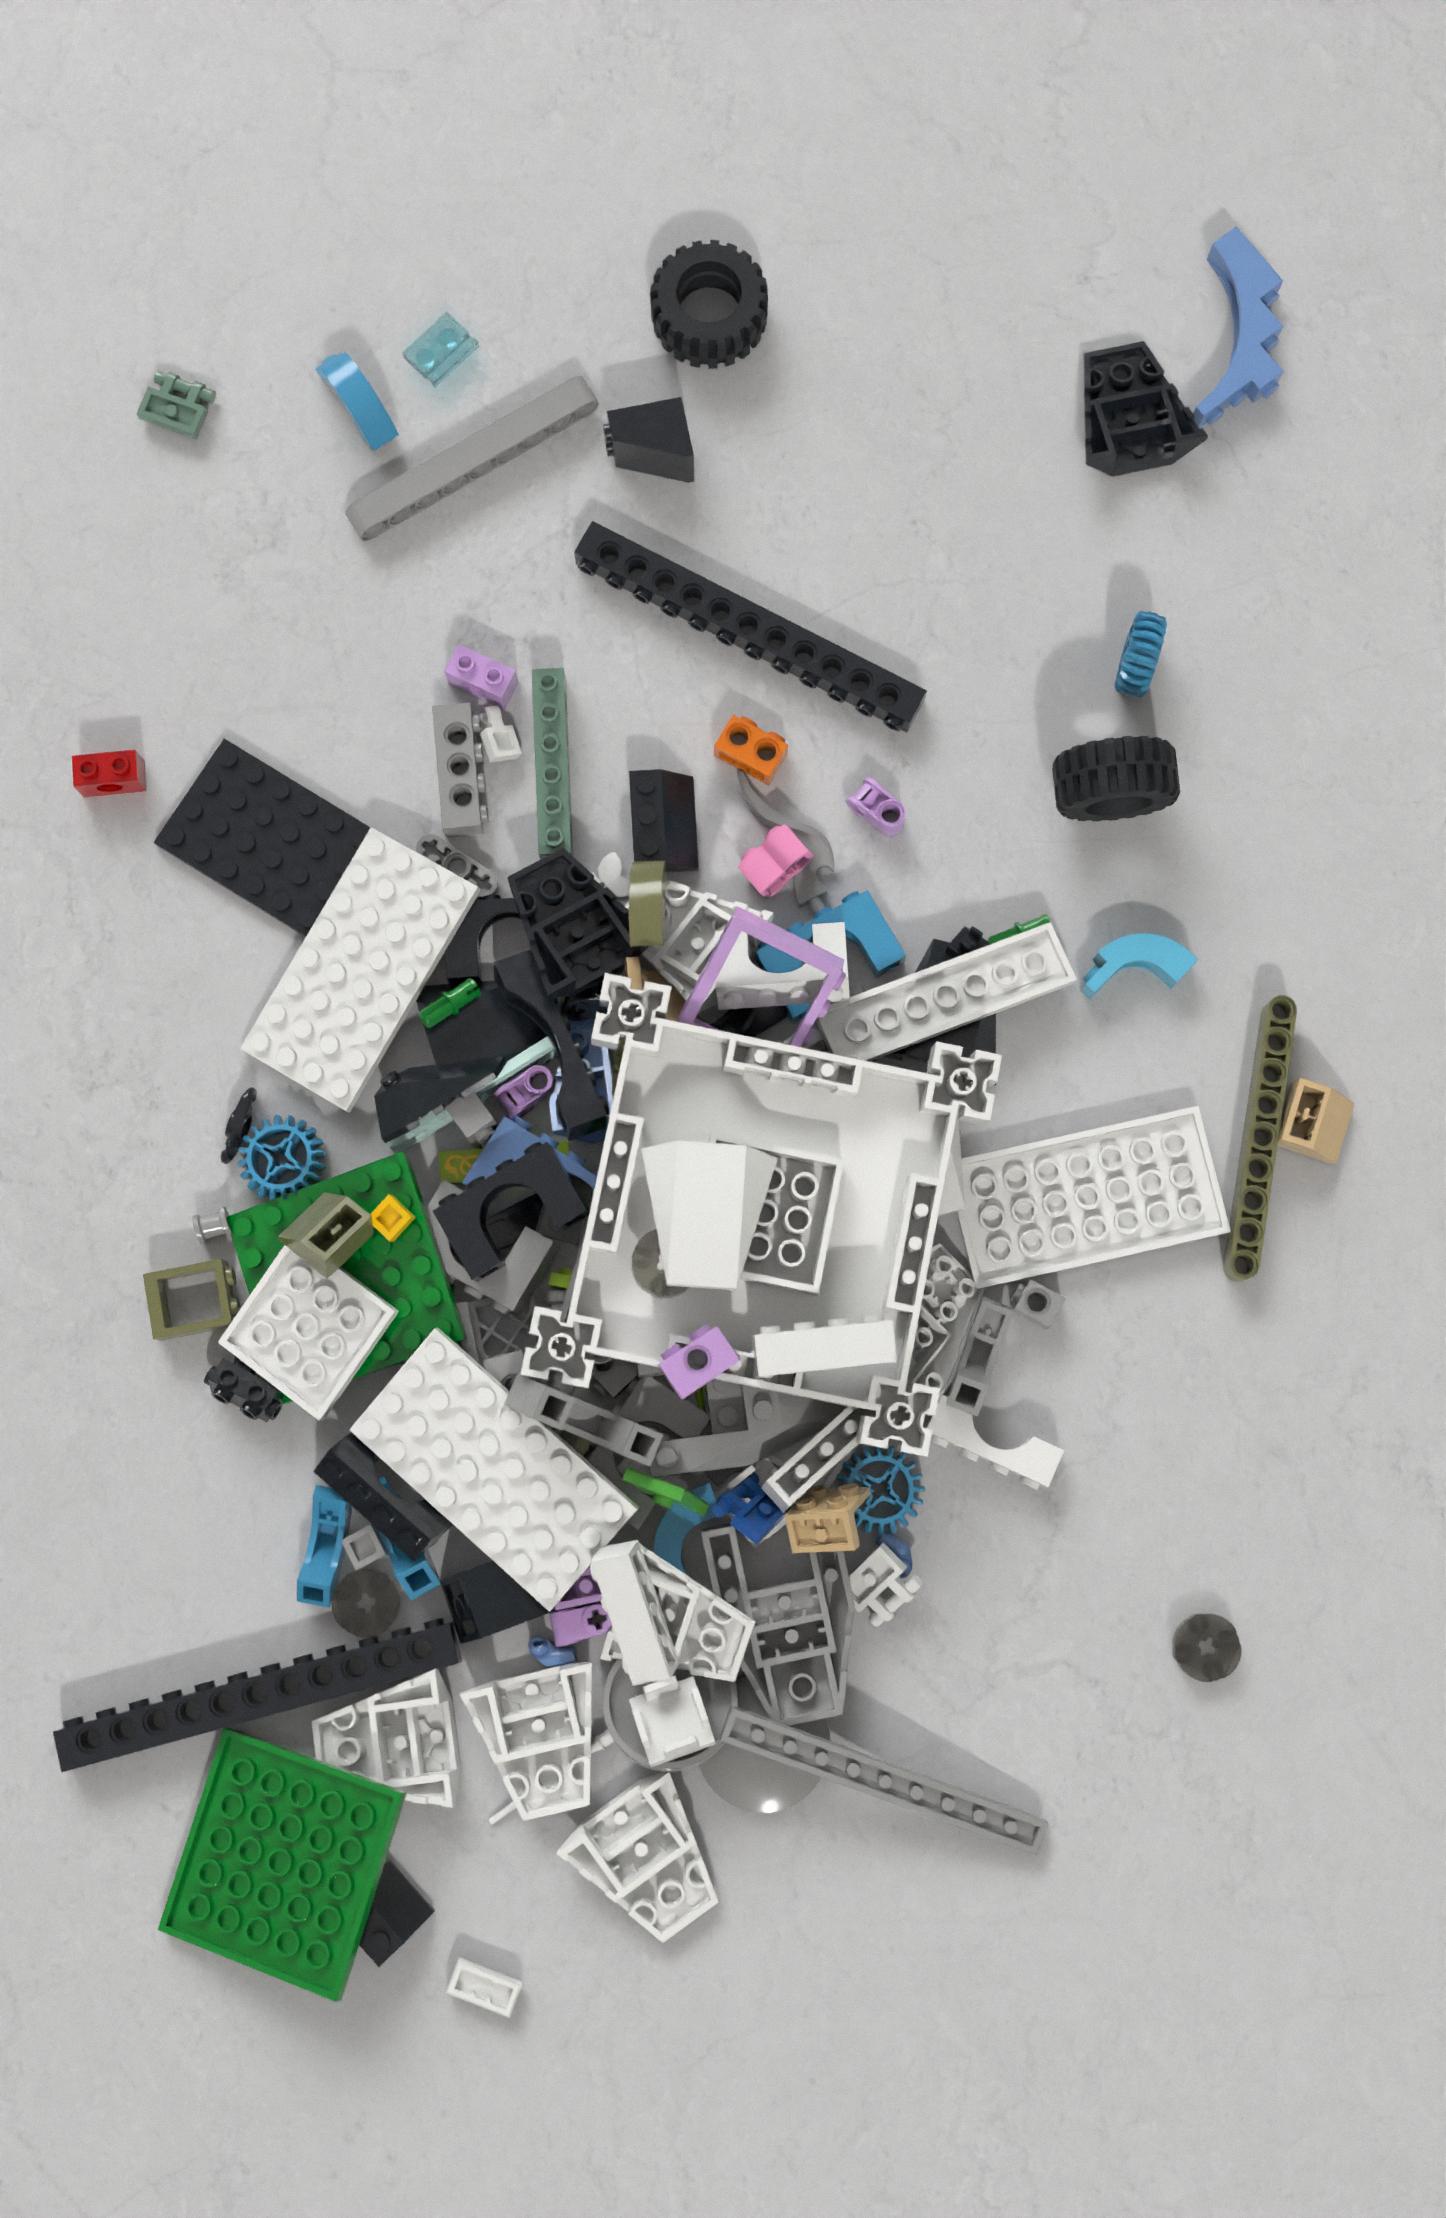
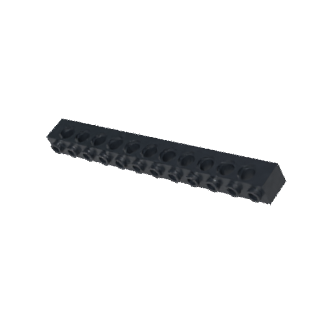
M591 521L574 551L576 564L585 574L590 576L596 574L604 578L611 587L617 590L624 588L632 592L633 596L640 602L645 604L651 602L659 606L666 615L672 618L679 616L687 620L688 624L695 630L700 632L706 630L716 635L717 640L727 646L734 644L744 649V653L755 660L763 659L771 663V666L776 671L782 674L791 673L799 677L800 682L805 686L813 689L818 687L826 691L831 699L840 703L846 701L856 706L855 709L862 715L872 717L873 715L883 720L884 725L894 731H900L901 729L908 732L925 701L927 690L594 521ZM608 555H614L618 558L613 563H606L602 560ZM635 569H641L645 571V574L641 577H633L630 575V572ZM662 583H669L673 586L669 591H661L657 588ZM689 597H697L700 599V603L688 605L685 600ZM717 611H724L728 614V617L719 620L712 615ZM744 625H752L756 628V631L746 634L740 628ZM772 639H779L784 645L779 648H773L768 642ZM800 653H807L812 659L808 662H800L796 656ZM828 667H834L840 673L837 676L831 677L826 675L824 670ZM862 681L868 688L858 691L852 687V683ZM889 695L896 702L892 705H885L879 698Z
M443 1618L423 1623L424 1630L412 1633L411 1627L392 1631L391 1639L379 1642L377 1635L359 1640L358 1648L346 1650L344 1644L326 1649L327 1656L314 1659L313 1653L293 1658L294 1665L281 1668L280 1662L260 1667L261 1674L248 1677V1673L245 1671L227 1676L228 1683L215 1686V1682L212 1680L194 1685L195 1692L183 1695L182 1690L179 1689L161 1694L162 1701L150 1704L149 1698L128 1703L129 1710L117 1713L116 1707L95 1712L96 1719L84 1722L83 1716L63 1721V1728L53 1731L61 1772L423 1674L436 1668L441 1669L459 1664L463 1660L453 1622L444 1624ZM418 1639H425L430 1643L431 1652L428 1657H420L416 1654L414 1644ZM385 1648H393L397 1652L398 1661L395 1666H388L383 1662L382 1652ZM352 1657H360L364 1661L365 1670L362 1675H356L351 1672L349 1662ZM322 1665L327 1666L332 1672V1680L329 1684H323L317 1678V1670ZM289 1674L297 1677L299 1681V1689L296 1693L287 1691L284 1686L285 1677ZM256 1683L261 1684L266 1690V1698L263 1702H258L252 1697L251 1690ZM222 1693H228L233 1699V1707L230 1711L223 1710L219 1705V1697ZM189 1702L196 1703L200 1708V1715L197 1720L189 1718L186 1713V1706ZM156 1711L163 1712L167 1717V1724L164 1729L158 1728L153 1722V1716ZM123 1720L130 1721L134 1727V1733L131 1738L125 1737L121 1733L120 1726ZM90 1729H95L100 1734L101 1741L98 1747L92 1746L88 1741L87 1736Z

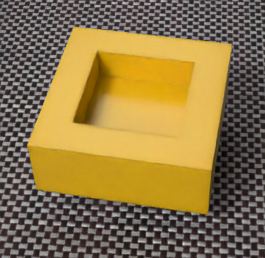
M388 1194L370 1214L373 1226L390 1242H394L416 1218L391 1194Z

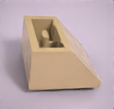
M1303 1078L1297 1079L1290 1085L1282 1111L1277 1146L1336 1165L1354 1103L1331 1087Z

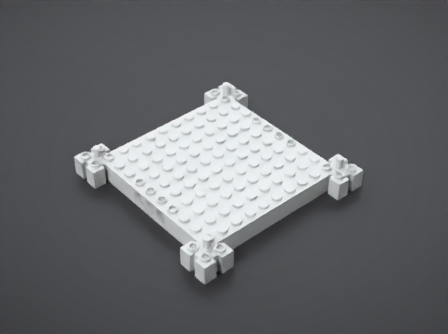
M605 973L600 994V1006L607 1007L608 1011L607 1014L596 1013L591 1045L618 1050L619 1041H624L625 1046L567 1323L561 1322L562 1311L534 1307L529 1334L539 1336L536 1349L526 1347L521 1375L549 1380L550 1371L563 1373L561 1383L589 1389L594 1361L584 1359L585 1353L659 1368L658 1364L664 1361L660 1356L662 1353L677 1343L682 1349L693 1342L689 1335L707 1324L711 1330L717 1325L740 1361L713 1379L872 1411L871 1417H860L856 1443L887 1449L889 1439L897 1441L896 1451L928 1457L933 1429L923 1428L925 1415H936L940 1388L910 1383L908 1384L907 1392H905L957 1112L959 1110L958 1121L984 1126L991 1120L995 1094L986 1093L985 1091L986 1086L992 1087L998 1081L1002 1055L975 1050L970 1055V1058L961 1057L963 1047L936 1041L930 1050L926 1073L666 1020L671 986L645 981L643 991L631 988L632 978ZM676 1140L747 1145L778 1158L736 1290L666 1285L641 1148ZM883 1314L884 1321L893 1320L897 1362L756 1377L752 1336L760 1334V1327L780 1325V1332L793 1331L794 1324L814 1322L815 1328L829 1327L828 1320L849 1318V1324L863 1323L862 1316ZM692 1350L688 1354L687 1363L692 1369L701 1370L706 1365L707 1359L702 1351Z

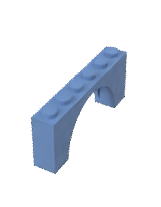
M515 1115L513 1120L504 1116L462 1181L467 1186L468 1183L480 1176H484L486 1179L497 1172L495 1168L499 1164L509 1159L516 1161L525 1155L524 1150L537 1142L542 1144L548 1142L552 1145L567 1172L583 1179L593 1189H595L599 1168L594 1173L584 1167L587 1160L571 1150L566 1155L556 1149L560 1144L545 1133L539 1138L529 1131L532 1125Z

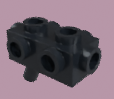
M236 1356L234 1363L222 1358L218 1366H212L204 1378V1383L210 1386L211 1394L216 1400L226 1405L232 1403L240 1407V1411L252 1420L261 1419L265 1422H268L269 1419L274 1420L282 1409L283 1403L280 1390L255 1376L256 1372Z

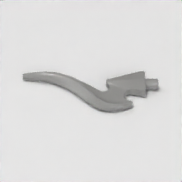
M742 771L737 772L741 791L752 813L765 826L771 829L786 824L815 856L803 870L793 876L799 907L809 904L813 913H817L825 908L820 898L827 895V890L816 874L821 868H829L834 872V857L830 843L817 829L787 817L767 805L752 789Z

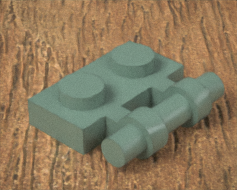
M157 371L154 376V383L162 387L160 390L148 386L136 413L138 418L197 439L208 414L206 407L199 405V402L203 400L213 403L216 398V392L207 389L203 383L197 381L190 383L182 380L175 373L169 372L165 374ZM178 391L187 394L185 400L173 394Z

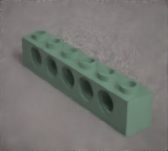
M564 668L532 669L539 857L541 860L561 848H564L573 856L567 694Z

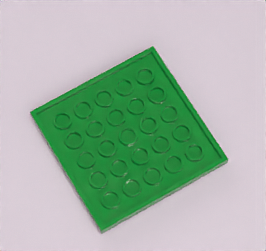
M401 1151L297 1190V1195L291 1192L287 1194L284 1200L282 1197H278L227 1216L226 1219L233 1234L231 1237L250 1296L284 1247V1244L278 1240V1236L324 1192L348 1196L369 1214L375 1210L388 1194L394 1195L416 1218L394 1242L388 1241L373 1226V1235L340 1266L399 1311L352 1380L407 1361L434 1328L438 1327L455 1343L467 1340L407 1151ZM280 1391L283 1404L293 1402V1400Z
M223 1728L158 1930L334 2002L341 2001L407 1792L233 1728Z

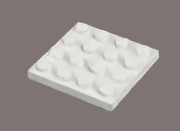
M284 1245L218 1343L318 1421H322L326 1418L399 1311L342 1267H339L326 1279Z

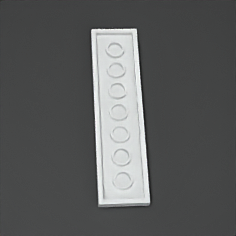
M1051 922L857 994L850 997V1001L833 1003L829 1006L825 1016L822 1019L817 1017L816 1022L830 1054L870 1062L1074 984L1077 978Z

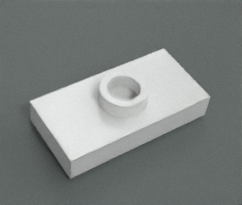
M459 1957L446 1993L510 2018L523 1982Z

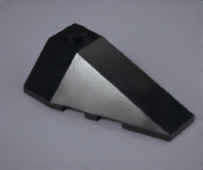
M502 1056L410 1067L400 1073H397L396 1070L388 1073L381 1079L380 1083L382 1085L374 1095L382 1140L387 1143L420 1126L418 1120L422 1119L430 1111L438 1115L456 1099L457 1095L465 1098L495 1080L506 1065L507 1060Z

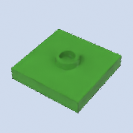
M626 1469L622 1478L623 1481L652 1496L653 1502L664 1507L671 1508L673 1504L705 1516L709 1507L707 1502L688 1490L637 1470Z

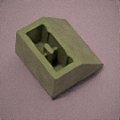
M324 1192L278 1236V1240L328 1279L373 1235L372 1216L348 1196Z

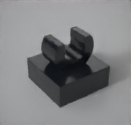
M964 926L949 943L945 954L951 958H956L988 946L991 943L982 938L983 932L973 926L970 929Z

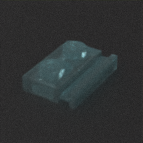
M445 312L403 352V356L409 364L436 388L479 347L478 340L472 338L462 325L448 312Z

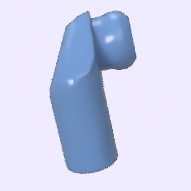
M884 1529V1534L877 1537L875 1544L880 1546L884 1543L907 1566L904 1572L899 1575L901 1578H906L912 1571L913 1566L910 1547Z
M541 1636L532 1637L528 1643L530 1654L546 1667L575 1663L578 1660L577 1650L574 1645L558 1648L548 1639Z

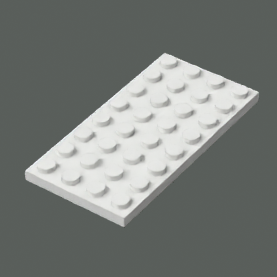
M371 827L240 1049L350 1113L481 889Z
M1199 1106L961 1158L965 1208L956 1211L976 1290L1231 1232Z
M438 1327L434 1328L349 1430L550 1612L591 1565V1560L597 1551L610 1543L640 1507L547 1424L505 1406L504 1403L510 1391Z

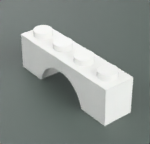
M942 1395L940 1397L936 1415L930 1416L925 1428L933 1429L932 1443L943 1448H947L948 1443L960 1448V1456L977 1462L978 1458H982L991 1463L989 1469L1004 1476H1007L1009 1471L1021 1476L1019 1481L1021 1484L1037 1491L1039 1486L1049 1487L1064 1453L1063 1449L1034 1436L1029 1437L1025 1442L1013 1449L1003 1450L992 1447L984 1442L976 1432L972 1414L946 1405L947 1396Z

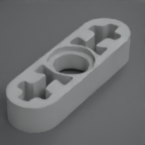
M428 834L419 839L416 845V852L426 857L427 853L424 847L426 845L432 847L434 844H437L438 852L445 857L442 863V867L449 870L450 863L459 859L463 860L467 867L465 872L458 876L465 880L469 879V882L478 886L470 878L475 868L477 869L474 872L476 878L481 881L489 878L488 882L491 888L489 890L483 888L478 894L477 899L482 900L483 896L497 894L499 884L492 871L437 835ZM434 854L426 857L438 865L441 863L440 858Z

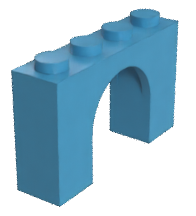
M868 890L861 894L855 891L841 900L843 904L834 909H831L830 906L825 907L814 914V920L805 925L802 921L798 922L786 930L812 943V924L845 922L846 938L859 948L876 978L903 964L906 958L904 951ZM761 942L758 945L759 950L755 951V960L763 971L787 973L802 967L801 960L765 942ZM810 1004L786 1005L787 1015L792 1024L803 1019Z

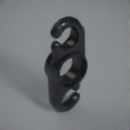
M253 1087L248 1088L243 1093L236 1109L228 1120L225 1130V1136L228 1137L225 1142L226 1149L221 1152L220 1156L223 1164H228L234 1159L244 1141L243 1137L247 1136L252 1123V1115L250 1114L252 1110L251 1104L257 1098V1090Z

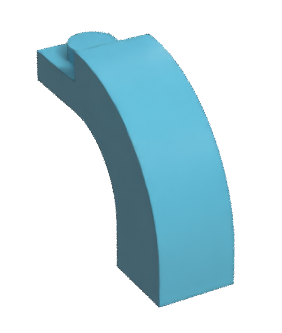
M1151 933L1126 935L1110 942L1096 954L1093 960L1101 968L1095 965L1083 977L1086 984L1081 992L1091 999L1114 974L1120 970L1132 967L1143 968L1154 973L1171 989L1199 959L1183 945L1168 937Z

